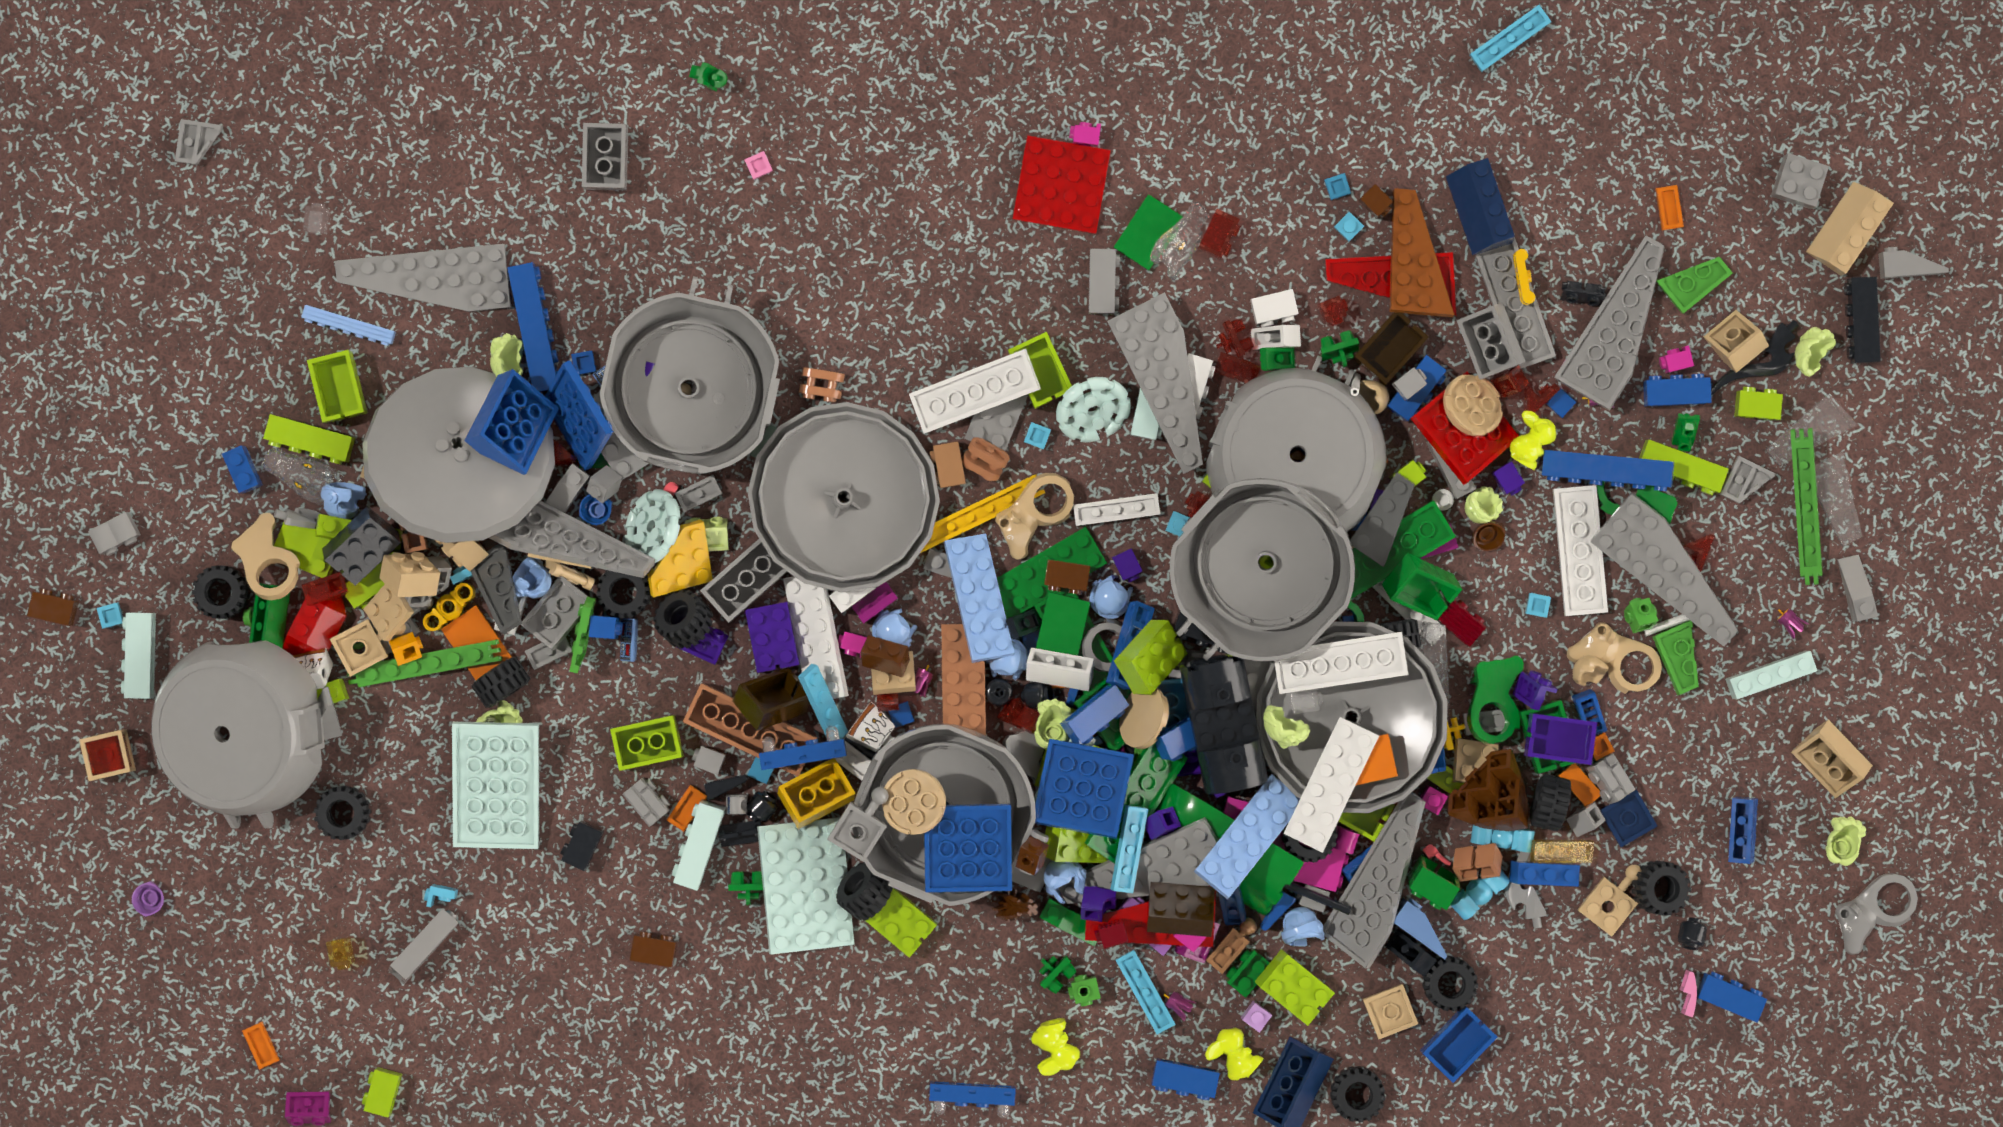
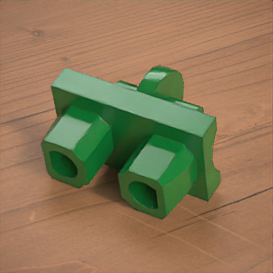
M702 62L701 67L692 65L689 77L696 79L698 84L716 92L718 88L726 85L728 79L724 71L705 62Z
M1350 330L1340 334L1341 342L1334 344L1332 336L1321 338L1322 362L1332 359L1333 364L1341 362L1343 368L1347 367L1346 360L1353 359V353L1359 351L1358 338H1354Z
M1678 413L1671 442L1672 445H1677L1679 451L1689 452L1691 450L1697 433L1700 415L1690 416L1687 413Z
M744 871L732 872L728 891H746V893H738V900L746 899V906L751 905V899H759V893H751V890H763L762 871H752V883H744Z
M1067 955L1055 967L1053 965L1058 960L1055 956H1052L1049 961L1045 958L1040 960L1044 966L1039 972L1044 975L1050 970L1048 975L1040 982L1044 989L1047 987L1056 994L1063 987V984L1056 979L1059 973L1062 972L1070 979L1077 972Z

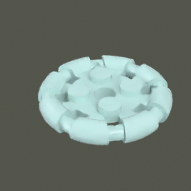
M1092 377L1080 384L1079 382L1074 384L1063 394L1064 398L1057 405L1056 420L1060 423L1059 428L1070 439H1080V442L1085 443L1100 440L1096 430H1100L1103 427L1107 436L1114 434L1123 426L1122 422L1130 414L1131 402L1130 398L1127 397V390L1115 380L1110 381L1106 377ZM1087 389L1091 390V392H1088L1083 395V391ZM1098 406L1096 410L1088 411L1089 408ZM1113 413L1117 414L1115 419L1112 418ZM1080 426L1084 427L1083 432L1079 431Z
M655 489L643 494L635 502L634 510H630L625 528H627V535L624 536L625 544L654 558L655 563L663 559L670 552L669 548L675 544L680 529L678 519L681 517L678 503L669 492L662 489Z

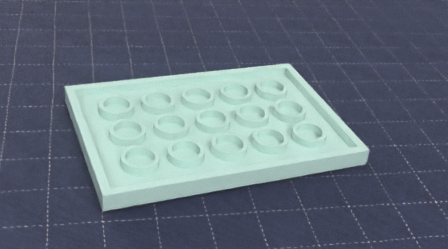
M453 721V847L538 849L539 724Z
M840 817L819 819L799 830L794 822L757 826L769 954L854 945L852 915L840 907L836 899L837 889L847 873L846 852L827 840Z

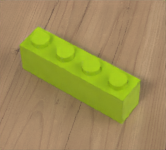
M272 414L269 415L263 439L269 440L268 445L280 448L281 444L289 446L288 450L300 454L302 450L309 451V456L322 459V455L330 457L329 462L342 465L343 461L349 462L355 441L354 437Z
M1645 440L1639 459L1674 462L1673 479L1681 480V485L1693 488L1694 485L1702 488L1701 492L1711 496L1714 493L1721 492L1729 470L1723 466L1652 440Z

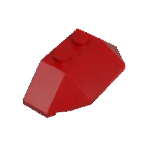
M321 577L306 596L286 635L283 645L285 651L291 655H297L326 648L327 652H329L332 646L330 638L338 635L347 617L340 587Z

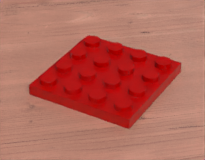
M1027 135L1012 220L1096 234L1111 150Z
M1466 371V372H1465L1464 374H1462V375H1470V374L1468 373V371ZM1444 389L1410 419L1461 483L1465 485L1509 448L1511 442L1516 437H1519V435L1503 415L1499 425L1486 435L1471 436L1461 432L1451 423L1445 412L1443 404Z

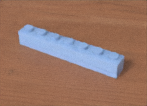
M308 305L304 306L301 318L305 319V322L312 323L314 321L317 322L318 326L322 327L328 325L332 330L337 331L341 329L343 330L342 333L349 335L354 333L356 337L362 339L365 336L368 337L369 341L376 342L378 340L381 341L382 345L386 346L393 344L396 334L395 331Z

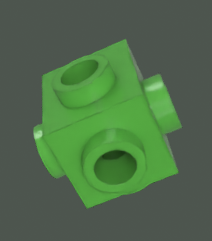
M1635 598L1629 602V605L1624 610V618L1629 623L1633 633L1652 629L1659 621L1656 607L1651 603L1650 598L1643 600Z
M1086 974L1075 976L1074 981H1071V987H1068L1070 1000L1075 999V1003H1080V1006L1093 1004L1092 1000L1101 998L1096 976L1087 977ZM1087 988V992L1081 993L1080 989Z

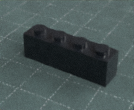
M1877 276L1849 278L1847 283H1844L1845 296L1848 295V304H1845V316L1849 317V325L1846 326V337L1850 340V346L1847 347V358L1850 359L1851 364L1881 362Z

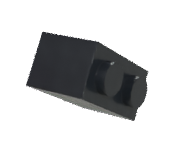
M580 821L578 825L574 823L569 833L572 838L569 844L565 842L560 852L563 855L561 861L585 871L604 831L583 821Z
M1398 929L1385 945L1386 948L1423 977L1437 961Z

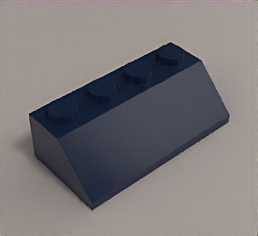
M1488 158L1467 164L1447 175L1446 180L1472 256L1512 244L1515 235Z
M1289 1037L1253 1113L1276 1127H1301L1334 1059L1293 1037Z

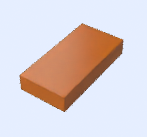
M1677 185L1656 188L1662 231L1683 228Z
M1576 763L1569 765L1558 775L1560 778L1570 780L1571 792L1584 806L1593 803L1600 797V790Z
M690 785L667 818V821L685 832L688 824L694 818L691 815L695 803L699 804L702 799L706 800V794Z
M263 1021L242 1030L259 1070L280 1060Z

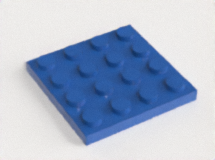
M569 360L561 365L545 397L559 408L553 420L583 470L586 471L593 467L613 430L611 423L602 414L600 405L591 396L588 385L582 381L579 370Z
M1049 739L1035 804V824L1117 839L1134 754Z
M1011 804L946 805L941 821L932 830L924 833L925 892L1012 891Z

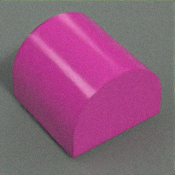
M1339 827L1336 846L1333 848L1353 855L1360 834Z

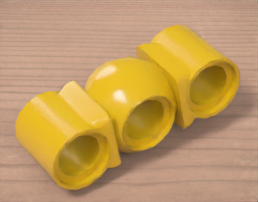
M460 583L450 594L441 596L437 601L436 607L424 616V627L428 631H439L443 628L444 624L458 618L462 613L463 607L474 599L476 595L474 586L469 583ZM464 586L470 590V595L466 599L460 595V590ZM448 601L453 602L455 606L454 611L451 613H447L444 608ZM432 616H436L439 619V624L435 628L429 624V619Z

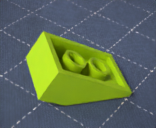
M283 522L274 547L286 549L296 555L300 562L299 569L329 580L334 568L324 561L322 548L331 539L316 537V528L285 525Z

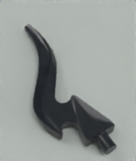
M1795 320L1787 326L1781 322L1768 342L1769 346L1764 350V352L1771 355V360L1765 363L1745 365L1737 373L1734 370L1728 371L1711 388V395L1725 384L1736 379L1772 376L1785 370L1795 353H1786L1784 347L1788 342L1796 338L1792 332L1799 327V324Z

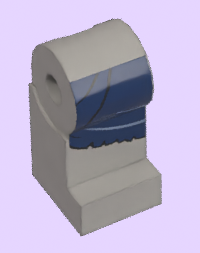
M726 794V814H747L748 794Z

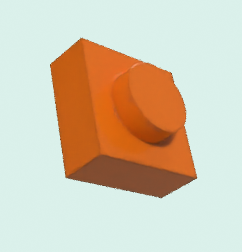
M1605 732L1595 737L1593 750L1595 761L1615 752Z

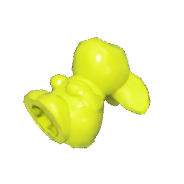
M1526 410L1522 413V418L1530 428V432L1516 437L1511 442L1510 456L1519 463L1535 470L1537 467L1536 460L1544 455L1542 445H1548L1555 441L1556 429L1552 421L1539 418L1534 412Z
M1064 1018L1043 1022L1031 1037L1034 1045L1051 1053V1057L1042 1060L1037 1066L1039 1072L1044 1076L1054 1075L1060 1070H1070L1080 1058L1079 1049L1066 1043L1068 1036L1066 1032H1063L1066 1027Z
M1236 1027L1221 1030L1216 1041L1207 1048L1205 1057L1209 1061L1220 1057L1223 1053L1226 1054L1228 1078L1237 1081L1240 1078H1248L1264 1059L1259 1055L1253 1056L1250 1048L1243 1047L1244 1034L1241 1029Z

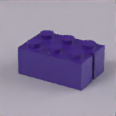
M788 602L745 610L757 673L775 670L778 664L780 668L800 665Z
M1529 713L1527 732L1531 733V737L1526 736L1524 756L1592 765L1597 722Z

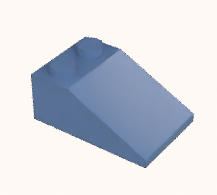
M1403 898L1398 905L1394 923L1440 957L1446 959L1447 955L1427 916L1421 911L1422 906L1411 898L1408 901Z

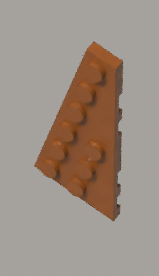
M1394 188L1389 312L1453 317V309L1416 190Z

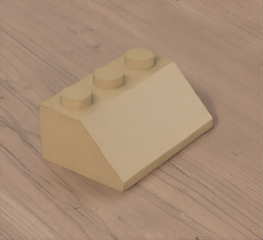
M1829 719L1815 728L1791 752L1835 798L1863 780L1873 766Z

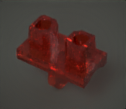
M1242 319L1231 322L1228 320L1222 324L1229 339H1226L1224 332L1219 334L1221 343L1216 345L1217 349L1224 347L1226 354L1232 352L1229 345L1231 343L1237 358H1240L1254 347L1250 337L1239 341L1236 333L1246 329Z

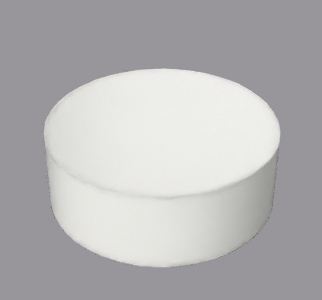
M1446 489L1438 490L1432 496V501L1436 502L1441 511L1448 510L1454 503L1452 493Z

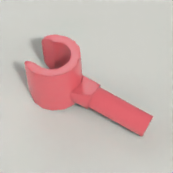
M669 482L664 487V490L672 496L679 489V485L674 482Z
M1432 844L1423 849V852L1429 859L1436 856L1446 866L1449 867L1451 865V862L1442 856Z

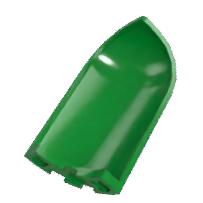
M1171 784L1154 811L1155 813L1173 806L1181 824V827L1177 829L1205 817L1218 840L1234 821V819L1174 784ZM1272 843L1240 883L1244 904L1263 916L1267 915L1271 907L1276 905L1283 896V887L1285 885L1290 886L1304 862Z

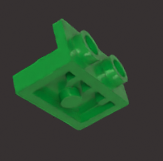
M1254 949L1251 951L1246 950L1239 959L1242 961L1237 968L1233 966L1226 974L1228 977L1226 982L1245 998L1257 985L1255 983L1256 979L1270 963Z

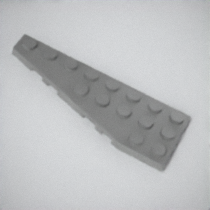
M1648 236L1644 237L1554 377L1555 380L1609 411L1633 375L1665 249L1664 245Z
M505 244L335 261L338 283L467 312L511 308Z
M1164 292L1107 322L1183 474L1203 465L1184 330Z
M1631 492L1594 535L1591 543L1722 646H1725L1736 634L1738 628L1722 607L1715 593L1711 590L1700 570L1680 543L1667 520Z
M539 501L517 525L489 537L512 550L644 578L655 565L654 558L542 501Z
M1413 792L1404 800L1398 802L1338 902L1352 907L1350 914L1347 915L1333 909L1323 926L1326 938L1367 969H1370L1392 932L1426 803Z
M1204 817L1142 845L1133 893L1117 891L1116 899L1148 896L1151 882L1209 886L1206 881L1194 872L1218 841L1207 819ZM1108 860L1086 870L1085 886L1110 889L1115 864ZM1073 877L1069 883L1058 888L1067 904L1080 903L1083 899V895L1077 893L1074 888L1075 881Z

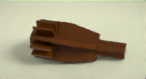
M1014 889L1012 891H1002V894L996 893L995 895L1000 901L992 900V902L999 904V906L992 908V910L998 911L995 916L1005 921H1017L1019 917L1027 919L1038 913L1036 911L1038 906L1033 903L1028 895L1022 892L1019 893Z

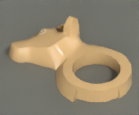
M1056 473L1038 475L1026 485L1021 495L1011 507L997 514L995 521L1008 544L1012 558L1020 560L1027 556L1028 545L1037 526L1058 525L1072 515L1070 511L1073 507L1074 494L1070 487V482L1066 478ZM1046 484H1057L1064 489L1066 494L1063 508L1053 514L1039 512L1034 505L1036 491Z
M263 513L252 526L232 542L231 548L242 559L246 579L252 591L260 598L272 601L283 598L295 587L298 580L300 562L291 551L274 547L273 530L276 526V521L271 513ZM280 563L289 567L288 577L280 586L264 588L259 585L260 574L267 566Z
M1605 622L1597 623L1578 643L1567 650V658L1573 663H1576L1581 657L1588 655L1601 659L1609 667L1607 673L1612 684L1624 694L1628 691L1638 692L1649 689L1657 682L1661 675V660L1652 647L1617 634ZM1633 651L1643 652L1652 663L1650 677L1645 682L1637 685L1627 682L1620 670L1621 661L1624 656Z

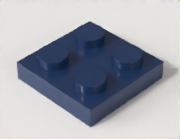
M1637 789L1620 801L1599 809L1619 847H1623L1657 827Z

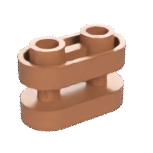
M803 367L801 376L808 378L807 384H800L799 393H803L802 398L815 400V396L824 397L823 401L836 403V399H841L842 391L836 390L837 382H844L845 374ZM816 379L828 380V388L816 387Z
M973 438L968 446L969 450L965 451L961 459L964 467L981 475L987 481H997L1003 472L1002 468L1006 467L1010 459L1009 455L1004 450L982 438Z

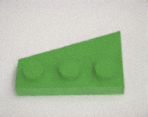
M1720 257L1657 280L1656 283L1677 309L1684 314L1728 278L1732 271Z
M587 597L585 603L580 604L578 616L581 618L575 628V635L577 637L572 646L573 656L569 672L578 673L586 655L590 616L593 615L596 598Z
M1691 620L1652 636L1677 695L1699 687L1697 664L1694 659L1693 647H1695L1692 638L1693 623Z

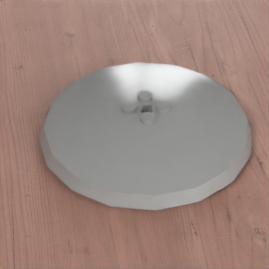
M475 367L435 369L401 384L375 410L363 441L364 478L380 509L408 532L444 543L485 540L517 525L543 498L555 466L553 430L551 426L525 475L479 454L464 441L496 379L494 373Z
M849 402L810 407L778 426L756 456L748 489L753 529L772 560L804 584L838 592L878 587L908 569L932 537L940 503L934 464L916 435L882 410ZM842 495H845L848 502L841 503L838 496L841 498Z
M1333 622L1312 645L1395 632L1373 622ZM1403 636L1409 675L1279 694L1275 662L1272 661L1257 694L1256 721L1262 750L1270 770L1296 797L1301 798L1339 718L1342 717L1348 720L1347 717H1349L1348 713L1350 711L1358 715L1357 721L1351 722L1379 736L1389 734L1398 776L1356 785L1343 812L1370 813L1402 801L1432 773L1447 739L1448 701L1434 665L1407 637ZM1268 705L1282 707L1285 718H1291L1295 721L1302 720L1304 724H1308L1310 733L1304 742H1300L1297 746L1281 748L1278 742L1271 739L1265 730L1263 713Z

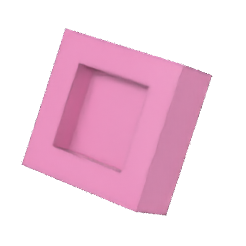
M764 151L745 159L753 180L773 171Z

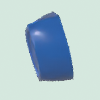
M589 494L581 501L579 516L591 525L603 524L610 517L613 502L608 499L602 504Z

